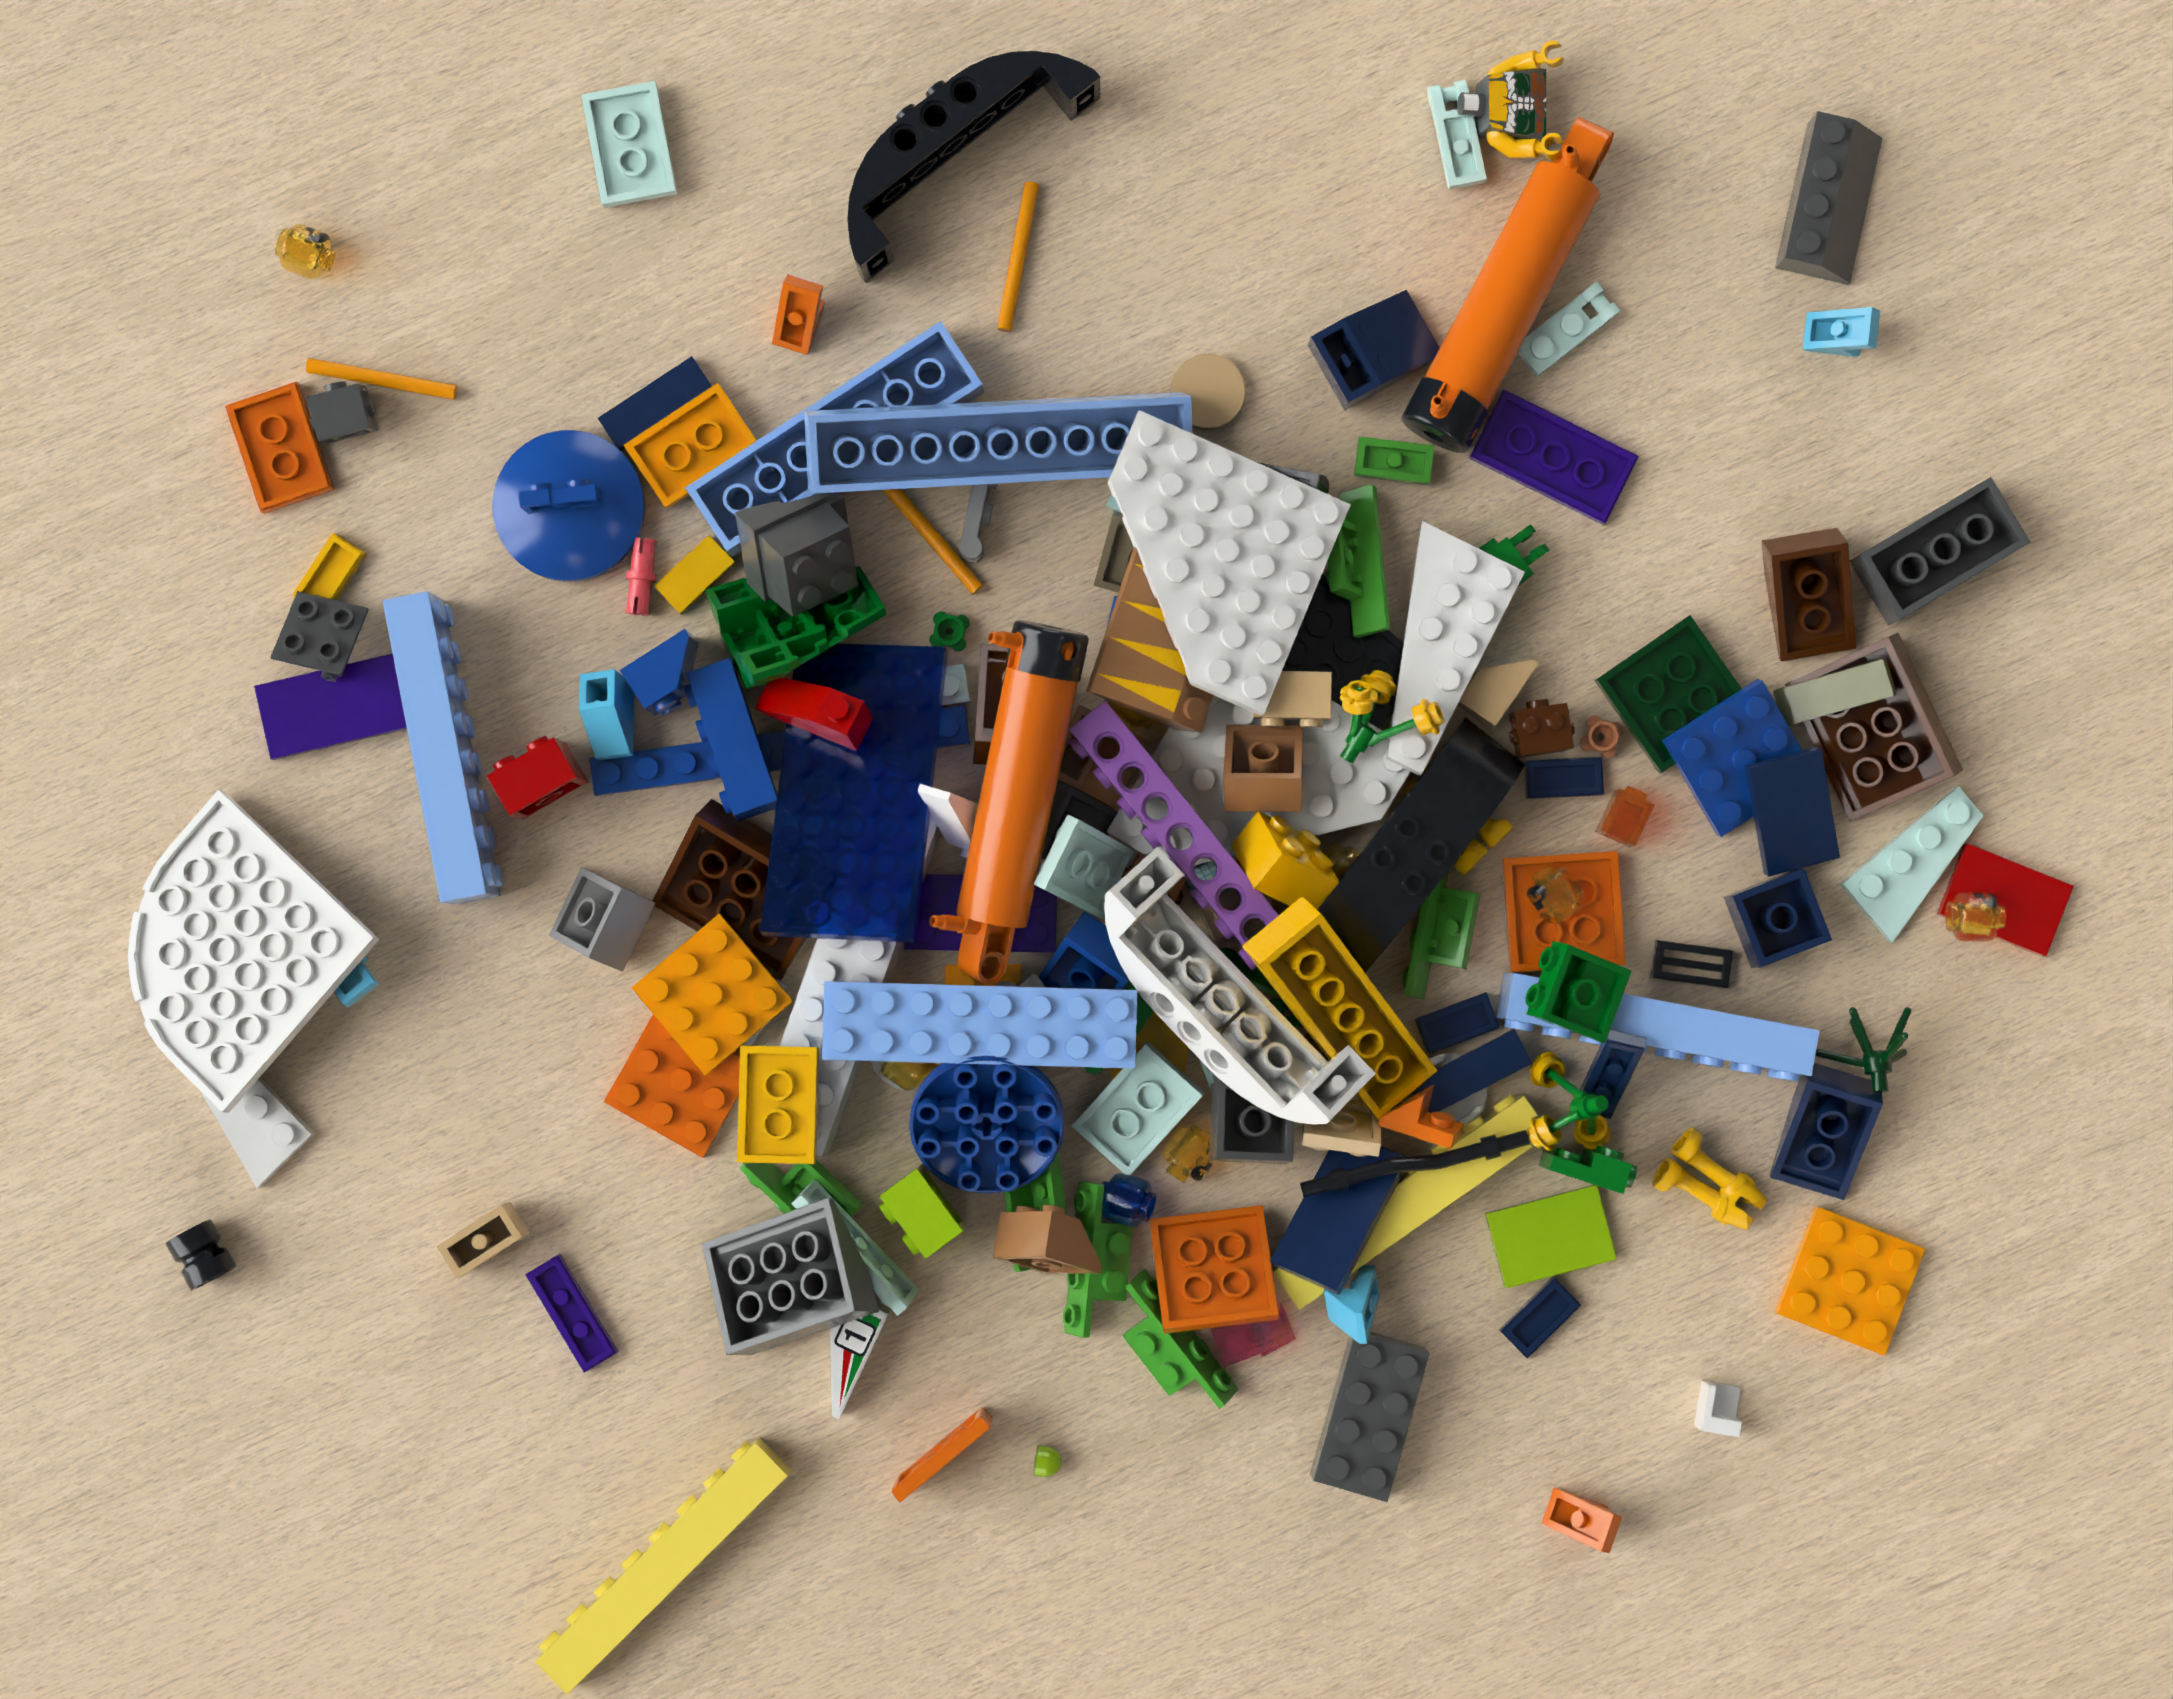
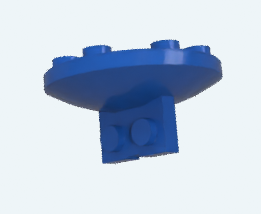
M560 430L546 433L530 440L508 459L495 484L492 502L493 518L501 542L511 556L522 566L547 579L577 582L595 578L606 573L629 554L633 548L635 538L639 537L645 516V497L637 471L616 446L591 433L576 430Z
M974 1056L966 1058L971 1060L961 1063L997 1061L1007 1064H940L928 1074L918 1087L910 1110L909 1128L912 1144L926 1168L940 1180L966 1192L985 1194L1012 1191L1039 1177L1054 1161L1064 1136V1109L1062 1101L1049 1078L1035 1066L1009 1065L1014 1063L1006 1061L1009 1059L1003 1057Z

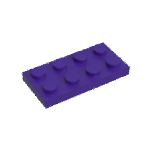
M926 874L904 936V950L959 951L962 933L932 927L930 925V918L933 915L940 916L942 914L958 915L956 909L963 875ZM1035 886L1027 927L1015 928L1011 952L1055 953L1057 896Z

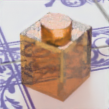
M1627 786L1625 790H1614L1595 832L1626 847H1634L1655 804L1646 801L1648 795L1636 788Z

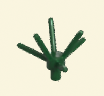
M1851 1007L1849 1009L1851 1016L1849 1023L1864 1053L1863 1059L1816 1049L1815 1056L1864 1068L1865 1075H1871L1873 1093L1888 1092L1887 1074L1892 1072L1891 1064L1907 1055L1906 1049L1899 1051L1898 1049L1908 1039V1034L1903 1032L1911 1014V1008L1906 1007L1903 1010L1886 1050L1873 1051L1856 1008Z

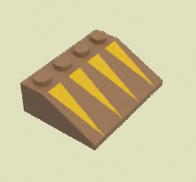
M1134 547L1086 691L1172 729L1201 733L1213 695L1190 685L1185 673L1186 668L1178 649H1175L1164 622L1163 612L1157 598L1152 593L1143 571L1144 566L1136 547Z

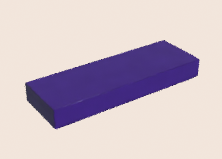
M561 1254L556 1255L525 1274L584 1373L619 1352Z

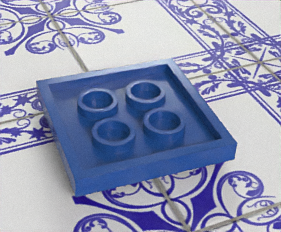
M1759 679L1753 681L1662 740L1715 834L1720 837L1753 817L1745 765L1802 751L1766 685Z

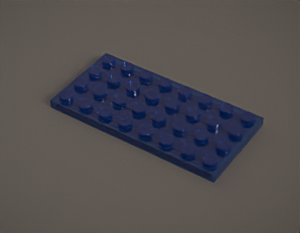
M835 644L821 655L793 670L792 680L830 687L864 701L873 716V720L857 751L788 723L786 724L777 795L778 802L776 803L760 928L763 936L916 943L930 818L928 805L923 802L918 793V788L920 784L933 787L948 656L945 647Z

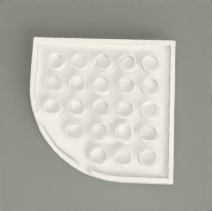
M217 790L167 848L144 884L143 890L146 891L139 911H134L129 935V977L134 1000L139 1002L146 1020L143 1023L158 1048L221 1112L229 1113L372 949L379 938L226 792Z

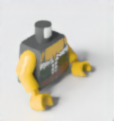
M1557 41L1546 42L1542 46L1540 53L1532 50L1509 57L1492 67L1487 76L1477 83L1476 93L1461 92L1458 97V114L1461 116H1475L1478 137L1487 139L1491 146L1508 158H1538L1540 154H1544L1549 161L1554 162L1555 159L1562 156L1560 151L1548 150L1550 145L1563 144L1564 142L1557 133L1546 135V69L1540 68L1543 63L1550 67H1558L1563 63V57H1557L1553 60L1548 59L1550 50L1562 47Z

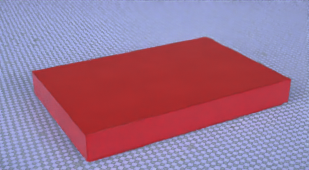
M1967 843L1962 847L1937 915L2039 956L2046 957L2074 886ZM1989 892L1996 897L1998 905L1996 907L1986 906L1987 904L1983 900H1978L1981 898H1975L1974 894L1971 893Z

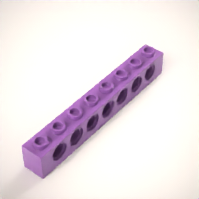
M1106 700L1069 729V733L1073 737L1068 741L1070 746L1082 760L1086 756L1092 760L1097 767L1092 773L1106 790L1113 786L1121 796L1117 804L1130 820L1137 816L1146 827L1141 831V834L1153 849L1161 846L1170 857L1169 859L1181 870L1194 887L1189 893L1203 910L1208 906L1218 917L1213 923L1227 940L1234 936L1238 943L1243 946L1249 941L1243 932L1244 924L1248 919L1256 918L1266 927L1279 916L1265 897L1253 888L1244 871ZM1103 739L1115 740L1120 748L1119 754L1113 759L1102 758L1097 752V746ZM1131 768L1139 770L1144 778L1142 786L1134 790L1126 788L1121 781L1123 772ZM1158 798L1167 804L1168 813L1164 818L1155 820L1147 815L1146 804L1151 799ZM1183 828L1191 834L1192 843L1189 848L1178 850L1172 846L1170 835L1175 829ZM1207 858L1214 862L1216 874L1212 879L1202 880L1195 874L1194 867L1199 859ZM1231 888L1239 893L1240 904L1235 910L1229 911L1220 905L1219 895L1222 890ZM1244 949L1238 952L1243 961L1253 971L1257 966Z

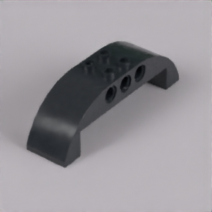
M1041 51L1008 52L979 61L965 68L946 83L943 80L938 81L929 88L925 94L927 98L918 105L910 104L903 108L896 116L897 121L880 135L866 153L856 172L849 195L847 216L849 241L859 275L863 281L867 283L895 261L891 244L873 222L874 219L1042 87L1045 88L1070 121L1075 119L1100 99V76L1095 69L1077 60L1055 53ZM964 101H972V102L966 103V104H963V103H962V102H964ZM935 124H943L939 127H931ZM905 147H913L909 151L902 150Z
M1466 717L1441 747L1443 749L1343 874L1338 885L1317 909L1365 973L1403 929L1474 839L1511 789L1525 766V763Z

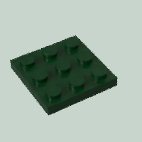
M1691 615L1594 680L1659 774L1675 764L1662 740L1742 689Z

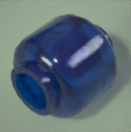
M1120 1172L1115 1174L1109 1182L1104 1181L1102 1183L1104 1185L1102 1214L1107 1220L1131 1228H1135L1142 1222L1150 1220L1155 1209L1157 1195L1152 1192V1186L1147 1180Z

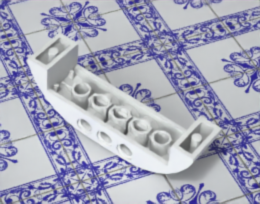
M1156 847L1105 894V923L1109 939L1128 979L1144 1001L1222 1082L1238 1095L1255 1106L1290 1121L1313 1125L1327 1124L1376 1073L1349 1045L1329 1062L1326 1061L1167 895L1184 874Z

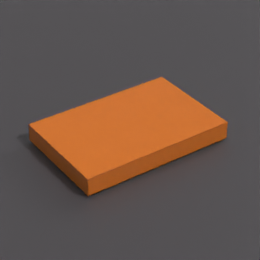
M293 382L225 405L261 513L265 514L335 490L315 429L311 426V416L298 382Z
M985 1407L978 1409L896 1478L891 1493L899 1503L990 1429L993 1417Z

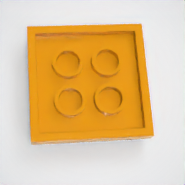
M721 914L714 917L631 987L705 1076L794 1002Z
M1815 1206L1774 1312L1885 1356L1926 1249Z

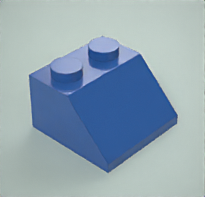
M683 629L620 670L643 708L655 716L660 712L663 716L674 712L682 706L680 700L686 696L684 686L690 684L686 673L693 671L699 645L696 638L686 629Z
M1086 911L1081 914L1038 976L1045 987L1122 990L1129 981L1113 950L1106 925Z

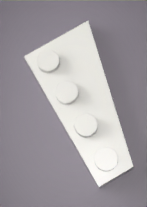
M261 1078L254 1083L229 1113L221 1112L202 1093L256 1188L261 1187L315 1134Z

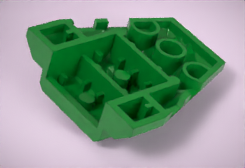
M855 566L857 587L794 617L772 599L765 602L747 584L746 578L705 589L714 619L719 626L723 645L747 689L783 678L788 673L821 655L835 644L842 642L886 615L884 604L860 566Z

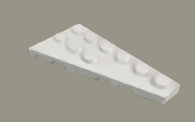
M1424 521L1421 522L1391 727L1413 719L1411 709L1413 706L1420 704L1421 699H1427L1430 703H1438L1444 716V723L1439 726L1440 732L1437 735L1431 732L1423 736L1418 728L1414 727L1390 737L1386 757L1387 760L1419 776L1422 775L1525 571Z

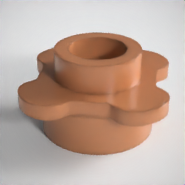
M1591 716L1586 721L1588 729L1585 737L1580 740V747L1585 752L1591 750L1599 752L1604 758L1613 757L1617 752L1615 745L1618 742L1619 736L1623 733L1622 726L1618 722L1610 723L1602 721L1599 716ZM1600 733L1605 736L1603 741L1598 739Z

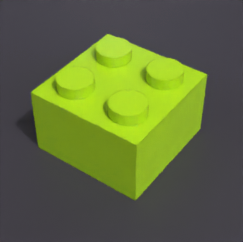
M922 1164L879 1196L883 1201L879 1205L880 1210L892 1225L898 1221L906 1232L902 1239L915 1256L921 1253L925 1259L963 1232L966 1224Z

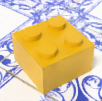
M1257 811L1231 844L1253 888L1288 906H1291L1299 898L1303 897L1314 908L1318 909L1339 883L1332 870L1333 863L1322 853L1319 847L1321 844L1319 839L1308 830L1303 829L1300 832L1292 828L1280 816L1274 815L1270 817Z

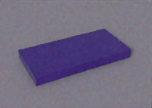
M1503 389L1469 459L1604 525L1639 456Z
M393 653L347 664L342 677H337L336 682L323 679L321 677L323 671H315L254 686L271 760H278L407 729Z

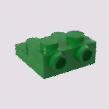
M1553 941L1551 947L1545 948L1540 955L1539 967L1543 970L1538 983L1533 984L1526 993L1525 1002L1529 1006L1526 1014L1605 1044L1632 970L1569 944Z
M1597 1145L1594 1151L1584 1148L1582 1155L1555 1147L1553 1154L1543 1151L1539 1166L1621 1194H1624L1626 1187H1632L1637 1174L1636 1165L1623 1161L1624 1153Z

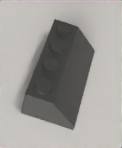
M1817 111L1807 123L1775 265L1776 269L1846 285L1850 284L1882 143V137L1855 119Z

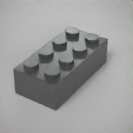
M1990 477L1851 559L1850 563L1886 623L1891 625L2031 542Z
M1370 1332L1367 1344H1359L1349 1336L1310 1472L1313 1481L1388 1503L1430 1354L1425 1347Z

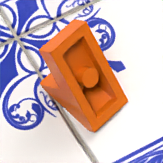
M787 274L782 285L772 344L808 355L825 306V301L821 300L823 285Z
M1434 1085L1394 1106L1379 1118L1378 1126L1451 1149L1461 1138L1464 1123L1455 1121L1453 1116L1444 1112H1428Z
M1553 1488L1541 1524L1601 1552L1610 1553L1622 1516L1609 1511L1608 1506L1559 1488Z

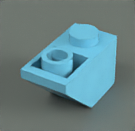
M615 669L580 674L579 711L595 758L597 760L633 756L634 692L626 679Z

